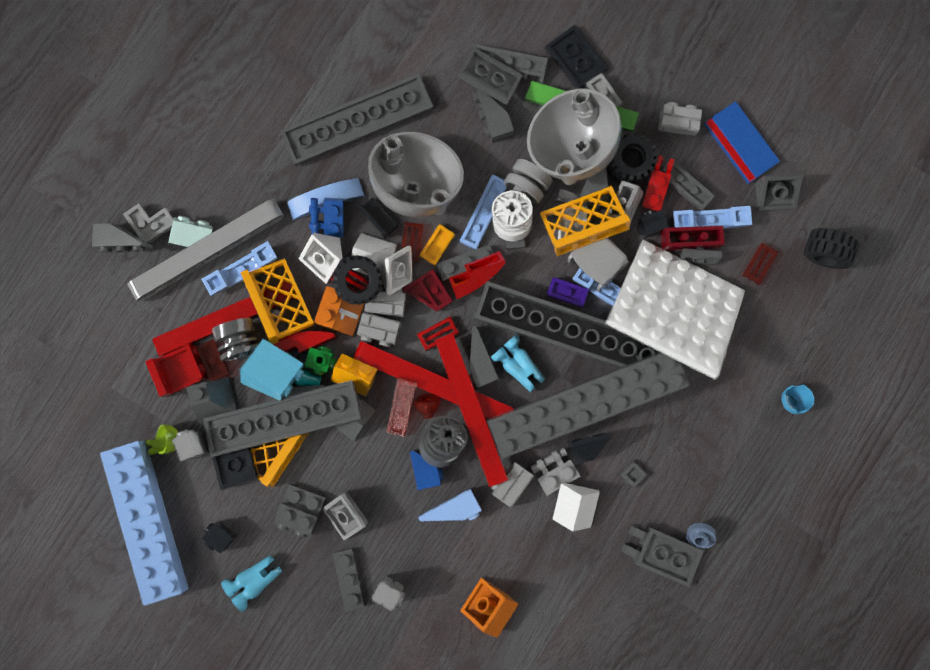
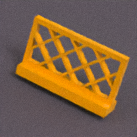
M612 186L540 212L557 257L630 229V219L625 214ZM610 193L612 200L609 204L601 201V197ZM590 201L595 203L592 210L582 207L584 202ZM598 204L607 207L605 215L595 212ZM566 209H576L574 217L564 214ZM610 209L618 211L620 216L612 218L608 216ZM580 211L590 214L587 221L577 219ZM552 214L559 216L556 224L549 222L546 217ZM592 216L602 219L598 225L589 222ZM562 218L571 221L569 228L559 225ZM574 223L584 225L583 230L579 232L571 229ZM556 229L566 232L565 236L556 240L554 233Z
M285 258L250 272L248 269L240 272L272 345L278 343V339L314 325ZM284 266L285 272L283 276L274 274L275 268ZM259 274L268 275L265 283L257 281L255 276ZM271 277L280 280L277 288L268 285ZM284 281L292 284L290 292L281 290ZM266 288L275 291L272 299L263 296ZM278 293L288 296L284 304L275 301ZM291 297L300 301L297 309L288 306ZM273 304L282 307L279 316L271 314L270 310ZM286 309L295 312L292 320L282 317ZM298 313L306 316L308 319L307 322L302 324L295 322ZM280 321L290 324L287 330L279 333L277 327Z
M309 433L290 437L287 441L281 443L278 440L276 444L267 446L266 443L263 444V447L255 449L251 447L256 469L258 464L266 463L267 471L264 476L258 473V479L262 484L267 487H274ZM277 446V456L269 459L268 448ZM264 449L265 460L256 462L255 451Z

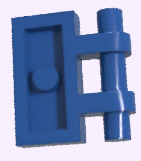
M311 198V205H309V213H311L309 228L311 229V235L313 233L319 234V229H324V235L343 237L344 199L324 198V205H319L318 198ZM318 213H324V221H319Z

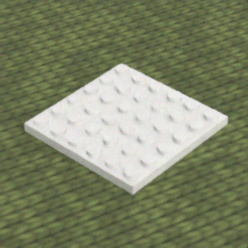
M642 240L606 324L715 379L719 375L745 290Z

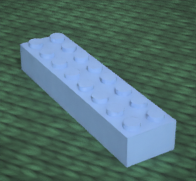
M146 440L136 441L100 453L143 606L181 594L189 589L151 457L148 455V447L145 445Z

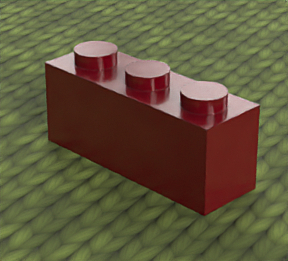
M723 226L665 228L661 232V247L665 251L696 248L719 249L725 245Z

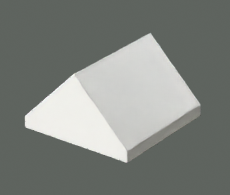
M561 482L553 520L571 531L590 528L600 491Z

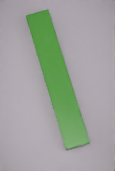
M532 81L525 99L529 102L544 105L553 97L566 91ZM616 106L622 130L633 133L639 113Z

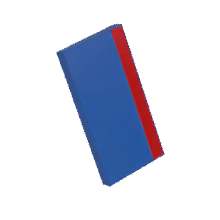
M736 101L704 123L747 184L780 162Z

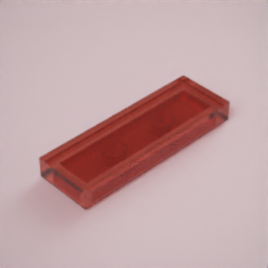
M398 377L386 430L387 433L405 437L418 381Z

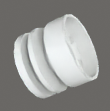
M519 191L503 192L496 197L492 204L495 233L506 241L515 242L522 240L532 230L533 207L531 200L525 194Z

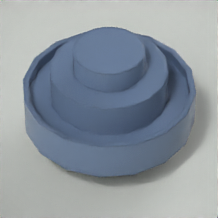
M695 523L687 529L686 538L692 546L709 548L716 542V531L708 524Z

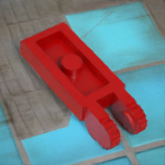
M658 156L642 207L656 211L661 210L672 176L671 171L675 159L671 158L669 160L667 171L664 173L659 171L663 162V156Z

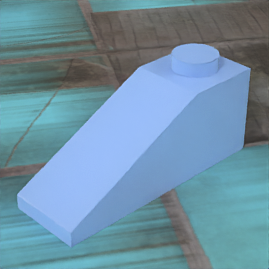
M470 488L419 515L418 518L420 521L465 520L467 518L470 521L480 515L478 512L482 510Z

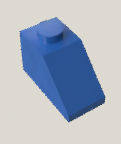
M415 450L410 451L417 489L441 485V480H444L442 468L438 469V467L431 466L425 462L420 453Z

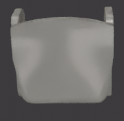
M608 238L576 249L568 256L569 264L575 261L590 278L600 283L597 286L598 292H602L629 264L627 256Z

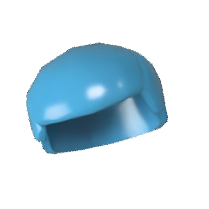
M792 385L783 391L781 401L784 409L790 413L802 414L814 406L815 397L807 386Z

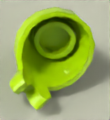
M162 424L157 431L155 440H147L145 443L147 447H152L148 450V455L156 453L167 454L177 450L175 449V442L172 441L177 437V433H179L177 429L172 425Z

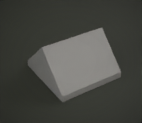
M348 491L322 508L343 540H346L369 523Z

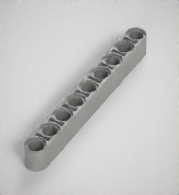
M270 199L131 280L127 285L136 301H143L280 221L284 215L276 201Z

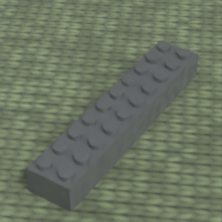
M487 281L474 319L615 368H620L661 352L607 325L605 320Z
M658 352L489 418L487 422L503 459L688 387L689 383L680 361L663 352Z

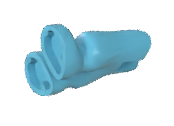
M516 334L503 345L513 355V358L501 347L490 359L493 362H502L505 371L516 378L528 391L532 392L535 387L527 377L532 374L540 383L545 378L535 366L526 350L518 347L520 337Z
M271 555L236 576V580L225 579L221 582L228 597L233 596L239 589L245 587L244 591L232 598L233 604L241 612L248 608L247 601L249 599L256 598L282 572L279 566L270 571L269 574L264 569L274 561Z

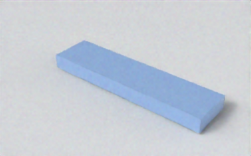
M492 174L460 239V243L475 250L478 248L493 218L492 204L496 197L507 189L503 184L504 179Z

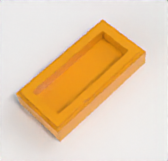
M439 224L419 257L436 266V263L439 262L455 237V233Z

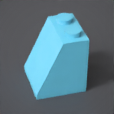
M263 339L240 369L241 383L281 401L284 396L288 397L291 393L294 381L298 382L304 373L302 371L303 363Z

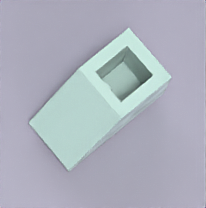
M185 216L174 217L168 243L189 247L211 234L212 226L209 225V222L202 220L193 222Z

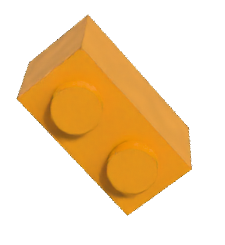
M342 354L334 366L331 381L339 384L353 380L356 392L366 396L373 385L377 369Z

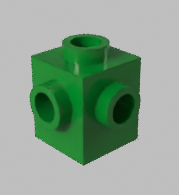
M319 347V350L309 348L305 367L312 368V373L324 376V372L330 373V370H334L336 364L335 355L330 353L331 349Z

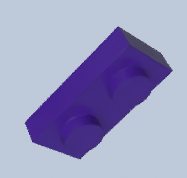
M553 277L546 296L583 308L589 289Z

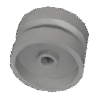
M518 159L513 166L514 173H509L503 184L509 191H519L531 200V204L538 205L544 196L542 191H547L553 180L534 163Z

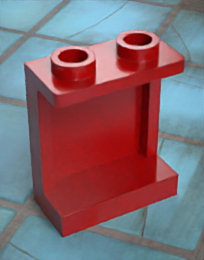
M186 343L184 347L157 359L151 358L145 361L159 397L170 396L186 389V387L208 379L206 375L208 370L199 359L200 351L196 345Z

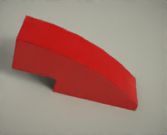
M500 251L465 264V272L449 277L457 299L480 288L504 266L506 262Z
M323 331L296 332L278 339L279 342L275 343L274 346L285 353L298 349L299 353L304 354L309 351V348L315 349L337 337L334 333Z

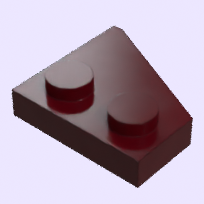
M434 269L402 288L404 292L437 312L454 302Z

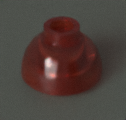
M433 394L421 395L414 400V406L423 415V418H433L434 413L440 407V397Z

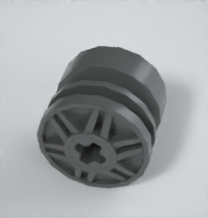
M251 318L232 320L212 328L215 342H225L224 345L217 349L220 353L226 352L220 355L221 362L238 361L248 358L257 348L258 344H252L256 343L258 338L248 337V335L255 331Z
M443 416L434 419L420 440L419 450L425 462L438 468L448 467L453 464L467 443L468 436L465 427L461 422L452 417Z

